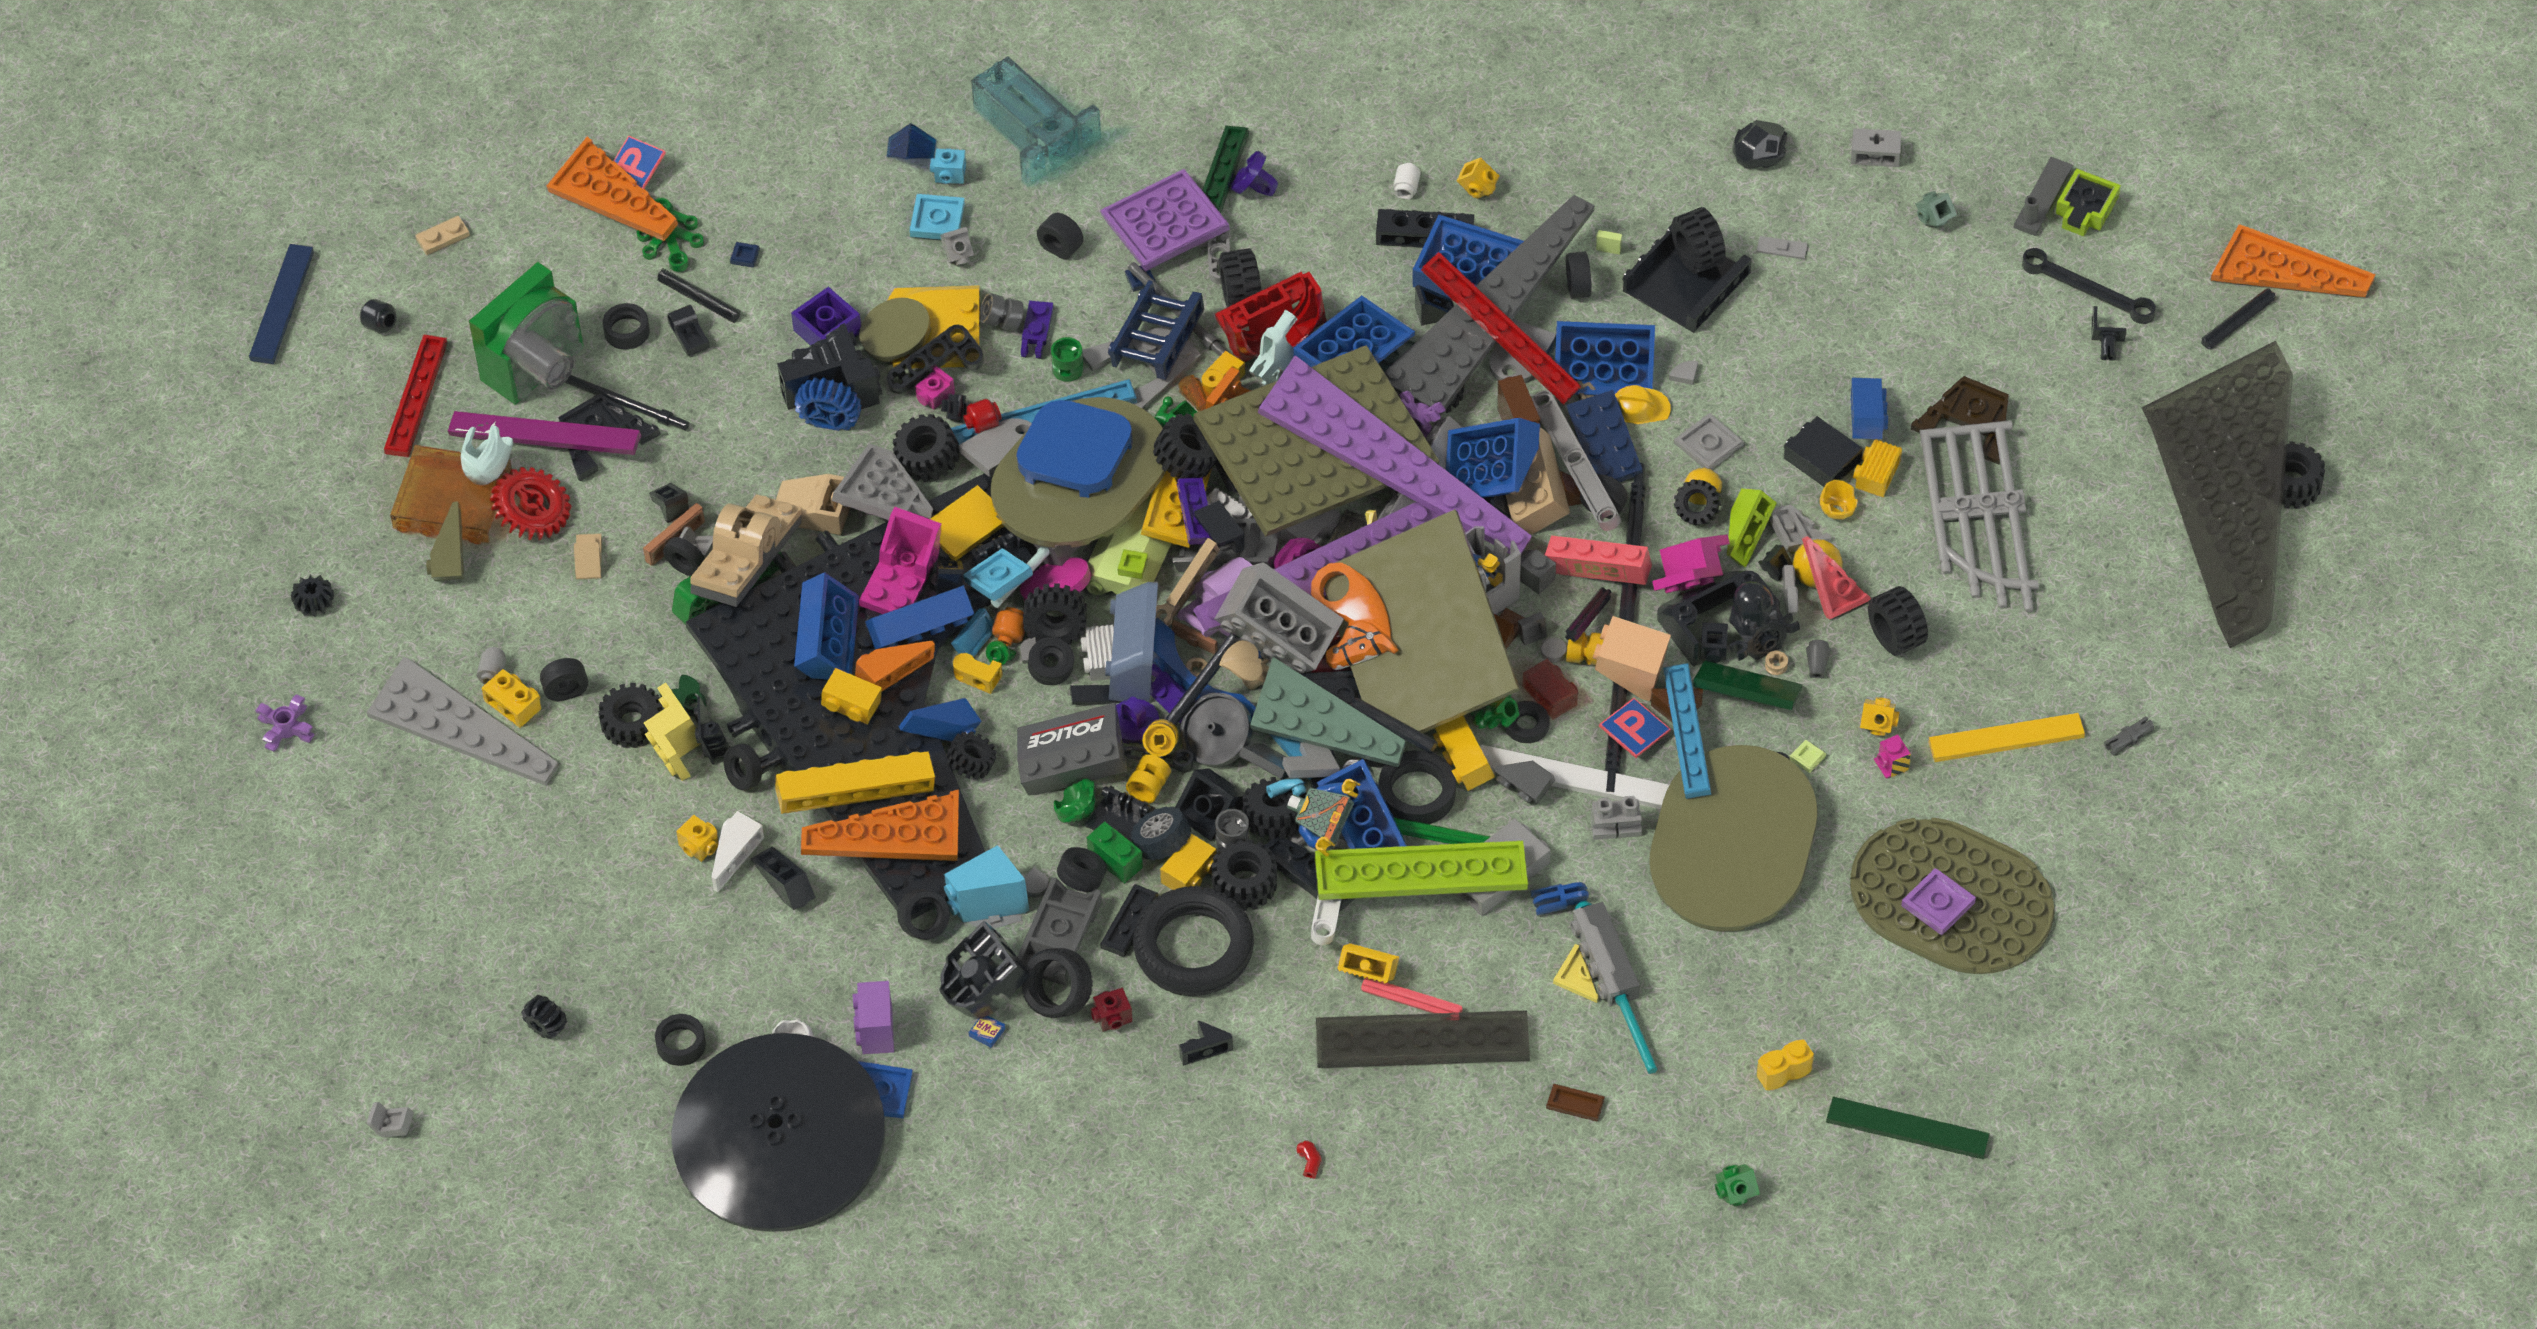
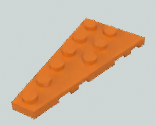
M2241 224L2235 230L2211 275V281L2366 297L2375 279V274Z
M959 790L951 791L949 795L937 797V795L927 797V800L916 803L909 801L872 810L870 814L862 816L858 814L851 815L848 819L837 822L830 820L802 827L801 855L957 861Z

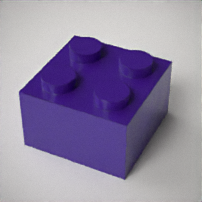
M829 286L791 312L793 331L809 345L826 339L828 333L844 323L848 332L852 331L855 337L860 333V314Z

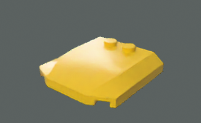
M980 285L894 288L887 299L911 298L920 302L926 308L930 316L931 333L924 345L949 327L959 324L968 330L980 346ZM956 333L952 336L951 340L959 343L963 341L965 336L961 333ZM937 347L931 354L935 357H940L944 354L945 350ZM971 352L966 356V359L970 362H974L979 358V355L975 352ZM910 354L893 359V362H891L893 368L908 358ZM955 356L940 368L964 367V365ZM916 362L912 365V369L925 367V364L922 362Z

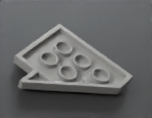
M870 443L833 492L832 501L840 503L845 507H852L866 514L887 519L888 521L894 507L927 518H931L933 508L894 453Z

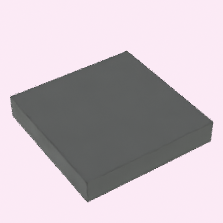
M1264 744L1241 748L1240 757L1280 779L1289 777L1282 765L1283 757H1286Z

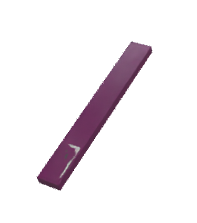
M454 411L447 431L450 436L465 438L469 429L475 427L473 439L487 440L490 427L497 426L500 437H510L513 439V443L635 455L641 438L640 430L458 411Z

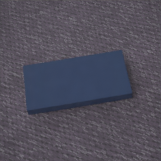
M1614 390L1566 405L1578 441L1596 474L1607 475L1618 482H1622L1643 473Z

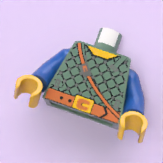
M1347 779L1340 783L1321 785L1317 789L1310 788L1305 799L1294 794L1290 797L1287 809L1298 813L1295 821L1299 825L1300 835L1309 847L1318 850L1326 857L1329 855L1326 849L1329 846L1335 847L1354 805L1349 796L1357 798L1358 794L1353 792V789L1356 786H1360V783Z

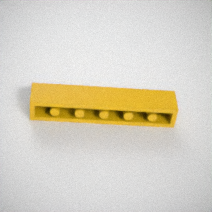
M929 751L921 753L912 752L908 755H891L874 760L863 759L848 764L837 763L833 766L821 768L811 767L801 771H785L781 774H776L775 789L781 814L931 792L934 791L935 775Z

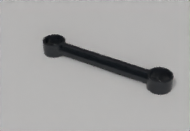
M2030 248L2024 252L2022 267L2027 273H2043L2130 313L2131 319L2136 323L2148 324L2154 319L2156 306L2151 299L2140 297L2133 300L2048 261L2047 254L2039 248ZM2030 258H2038L2042 260L2043 263L2039 265H2033L2028 263L2027 260ZM2144 307L2148 308L2151 313L2143 315L2137 313L2135 309Z

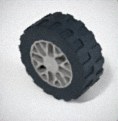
M1165 806L1160 809L1157 808L1141 818L1134 825L1133 831H1131V839L1135 846L1142 851V857L1147 860H1160L1173 855L1176 851L1178 852L1187 843L1191 836V828L1179 808Z

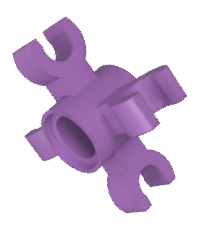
M1408 390L1400 393L1401 401L1426 439L1432 429L1429 422L1439 420L1441 418L1439 414L1446 409L1441 402L1435 403L1431 407L1423 403L1415 404L1413 395Z
M296 694L292 698L289 707L281 706L273 710L268 705L261 703L255 710L256 713L260 714L257 718L260 722L274 725L263 737V741L267 742L265 745L266 749L274 752L282 738H290L296 735L302 741L309 743L314 737V733L310 732L313 728L310 724L306 722L301 723L296 720L307 709V705L302 704L305 701L304 697Z

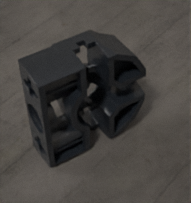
M983 921L946 956V963L940 974L941 986L939 991L953 1008L969 1017L981 1019L993 1014L998 1009L992 1002L994 994L998 996L1002 993L1010 997L1031 974L1002 935L987 922ZM968 951L972 957L963 964L959 960L962 957L960 953ZM995 953L1003 960L1000 965L991 959Z

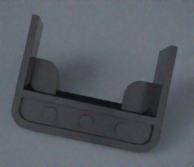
M1729 571L1715 578L1714 583L1698 586L1662 604L1658 608V622L1667 634L1671 635L1670 638L1693 667L1697 665L1699 642L1687 626L1693 624L1698 615L1732 599L1736 589L1741 584L1753 581L1764 585L1770 591L1773 600L1780 609V601L1759 574L1754 571Z

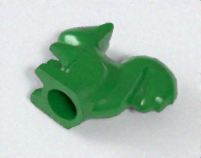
M1512 694L1486 705L1483 709L1471 712L1470 715L1472 716L1474 726L1477 729L1487 727L1493 729L1502 722L1504 727H1509L1519 716L1518 705L1514 698L1511 697Z

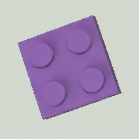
M1935 868L1902 900L1901 906L1940 935H1943L1975 904L1976 897Z

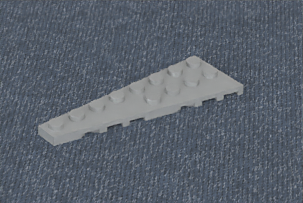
M406 657L402 658L367 711L369 718L545 786L558 768L557 761Z

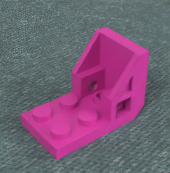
M894 507L880 548L879 563L859 600V606L885 614L916 603L939 554L942 523Z

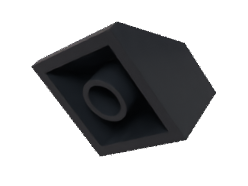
M1210 768L1196 769L1193 771L1175 808L1181 810L1190 827L1210 841H1213L1216 838L1215 821L1217 816L1227 809L1241 810L1245 793Z

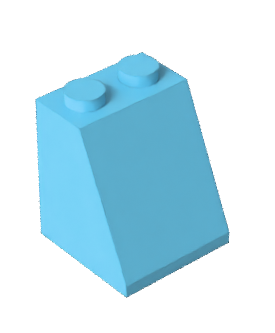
M998 845L944 874L946 882L944 890L949 900L947 901L949 911L953 916L957 914L962 922L989 919V916L995 915L1003 917L1022 914L1030 911L1025 879Z

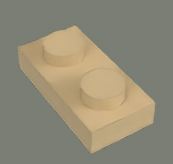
M456 216L415 236L425 254L429 255L469 237L470 234L460 217Z

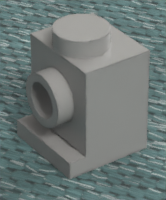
M967 227L940 235L948 262L955 261L956 266L970 262L969 257L974 255ZM957 242L962 243V251L956 250L955 244Z

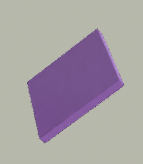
M1185 169L1100 210L1108 225L1145 271L1230 230L1229 223Z

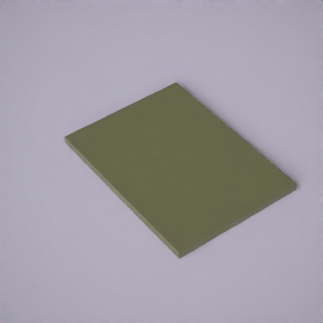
M1455 509L1335 562L1350 566L1366 577L1374 586L1386 607L1390 622L1391 639L1399 650L1395 654L1386 651L1372 659L1351 665L1361 699L1364 702L1424 733L1520 691L1461 519ZM1336 575L1327 581L1324 589L1328 601H1338L1347 594L1349 590L1348 577ZM1345 620L1342 621L1338 628L1341 639L1348 627V623Z

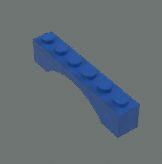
M1156 618L1152 662L1163 672H1167L1174 681L1187 691L1197 677L1186 668L1178 655L1175 644V632L1159 618ZM1209 685L1197 697L1198 699L1206 694L1217 692L1229 694L1246 706L1251 719L1256 709L1242 694L1229 693Z

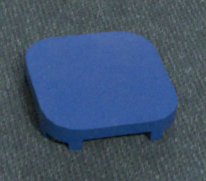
M1065 400L1050 402L1038 411L1018 448L1016 456L1019 472L1025 477V481L1034 485L1037 479L1079 490L1080 497L1089 498V494L1103 489L1108 491L1112 486V477L1126 450L1132 448L1133 439L1130 422L1118 413Z

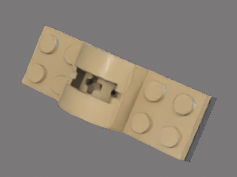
M757 494L746 507L732 503L726 504L715 524L713 550L691 576V594L737 607L801 525L802 507Z

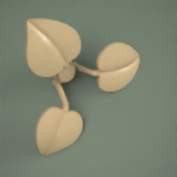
M1244 640L1230 646L1219 663L1220 666L1241 678L1243 684L1251 690L1258 688L1262 684L1264 685L1269 666L1266 665L1269 661L1259 659L1256 646Z

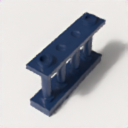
M1148 280L1144 289L1140 290L1138 300L1115 341L1109 345L1108 355L1111 358L1112 367L1117 368L1122 357L1153 364L1156 377L1166 380L1205 310L1202 293L1193 291L1188 300L1180 301L1156 295L1153 281ZM1152 304L1182 311L1179 317L1175 319L1148 313ZM1142 321L1171 328L1172 330L1169 335L1163 337L1139 331L1138 329ZM1132 339L1162 346L1159 353L1155 355L1128 347Z

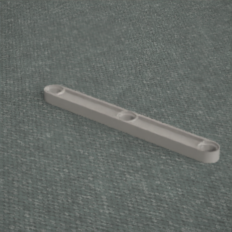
M1547 390L1536 393L1532 401L1540 420L1548 434H1550L1551 440L1598 525L1604 531L1615 529L1620 524L1621 518L1552 393ZM1549 400L1546 404L1539 406L1542 401ZM1581 457L1578 461L1570 463L1574 458ZM1613 515L1610 520L1603 521L1607 516Z

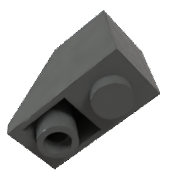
M1533 760L1496 766L1494 769L1497 776L1496 781L1507 789L1510 786L1518 791L1516 795L1528 804L1531 801L1538 804L1555 781L1553 774Z

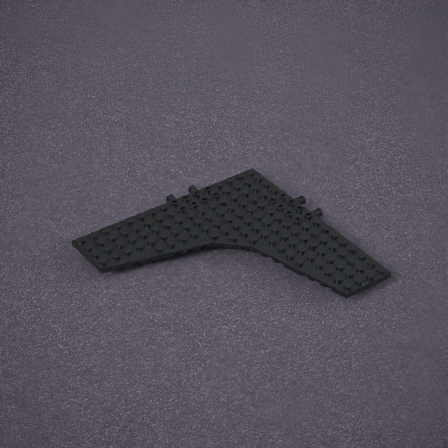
M983 473L929 500L928 502L933 508L932 517L977 485L991 497L993 476L989 477ZM887 521L841 545H838L828 530L824 531L826 536L821 532L816 537V542L825 552L798 566L793 563L787 552H781L783 558L780 554H777L773 562L782 574L750 589L737 607L722 603L686 621V628L724 679L739 707V712L742 714V717L727 723L729 733H733L732 737L735 738L753 729L770 752L759 758L762 774L779 765L784 772L807 770L811 767L821 768L833 766L837 763L848 764L863 759L874 760L891 755L901 756L912 752L921 753L929 751L935 775L934 791L820 808L829 821L837 822L848 819L851 815L858 814L862 816L870 814L872 810L909 801L916 803L927 800V797L937 795V797L949 795L951 791L959 790L957 861L857 857L897 911L903 897L911 891L918 889L937 892L945 898L946 902L949 901L944 890L946 885L944 874L985 852L951 765L947 762L948 758H946L947 755L940 739L904 732L899 728L910 711L927 707L925 704L926 695L939 648L945 644V641L951 635H956L964 624L954 627L953 623L945 625V631L931 635L930 631L921 634L922 639L909 643L933 641L935 644L934 658L882 691L881 702L868 724L854 721L844 714L830 711L825 706H822V690L828 679L811 678L794 667L802 583L825 572L859 595L860 600L879 563L880 548L888 525ZM1004 526L980 544L985 545L991 542L992 539H998V536H1005L1011 532ZM1021 540L1033 557L1037 553V547L1028 541ZM939 547V554L937 560H952L949 557V555L941 547ZM971 551L958 559L962 560L964 574L978 565ZM936 563L917 602L939 595L937 594ZM963 577V586L975 615L979 609H983L985 606L988 607L991 604V599L965 583ZM859 603L852 669L853 676H855L857 660L862 655L869 654L875 650L865 621L882 615L859 606ZM972 615V616H970V617H967L968 621H969L974 615ZM907 639L898 642L899 646L908 644ZM921 899L915 902L910 913L911 920L936 908L934 903L928 899Z

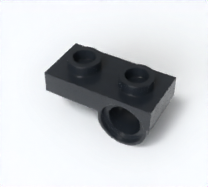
M691 305L667 313L668 324L687 356L710 348L709 341L701 329L697 315Z

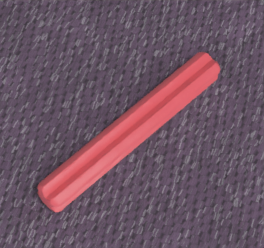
M1368 977L1362 982L1361 990L1363 992L1453 1020H1459L1461 1017V1005L1390 983L1384 984L1383 981L1369 980Z

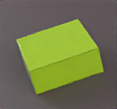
M1123 549L1117 569L1118 575L1143 579L1148 562V553Z

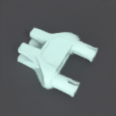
M1287 310L1284 311L1275 326L1267 328L1263 334L1260 344V355L1249 370L1255 377L1258 378L1259 376L1263 380L1261 383L1264 386L1278 381L1294 357L1293 347L1287 342L1285 336L1298 319Z

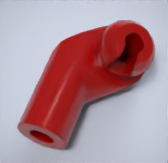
M1305 1140L1297 1145L1296 1151L1307 1160L1303 1172L1304 1177L1315 1179L1322 1157L1315 1144Z

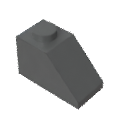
M1524 550L1521 554L1520 582L1537 594H1540L1555 580L1556 563L1538 550Z

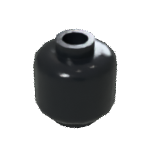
M371 299L366 302L360 312L361 324L365 328L381 334L393 328L397 319L395 308L391 304L378 299Z

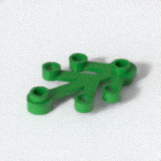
M666 198L655 199L657 203H660L676 218L677 222L683 223L685 229L694 230L698 227V220L695 216H688L673 210V205ZM689 221H693V222H694V223L691 224V225L687 224V222H689ZM676 226L667 237L666 242L670 251L668 261L672 271L682 272L689 265L687 254L679 250L676 237L689 242L693 248H700L704 244L701 234L692 233ZM637 230L636 234L639 241L646 242L651 239V235L641 236L640 234L644 232ZM654 237L648 245L643 247V257L647 260L654 259L657 256V249L663 243V240ZM694 239H700L699 242H693ZM649 250L654 251L651 254L646 253Z

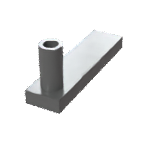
M2050 157L2031 194L2025 198V204L2014 223V229L2034 236L2037 235L2070 175L2073 164Z

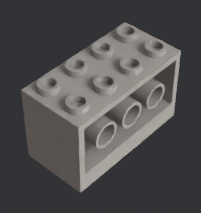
M1262 562L1242 569L1214 620L1221 624L1220 627L1224 631L1236 634L1241 638V641L1244 640L1254 644L1257 650L1261 652L1260 655L1266 660L1272 661L1274 657L1296 672L1305 673L1316 670L1343 618Z

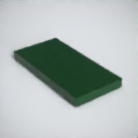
M1707 661L1703 662L1693 682V686L1696 688L1787 710L1793 709L1803 687V684Z

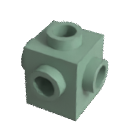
M1931 191L1922 196L1923 200L1915 203L1920 221L1925 225H1932L1935 228L1947 224L1949 219L1957 215L1948 193Z

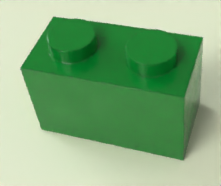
M1103 822L1087 836V849L1098 854L1105 861L1107 870L1124 884L1143 868L1142 851L1106 822Z

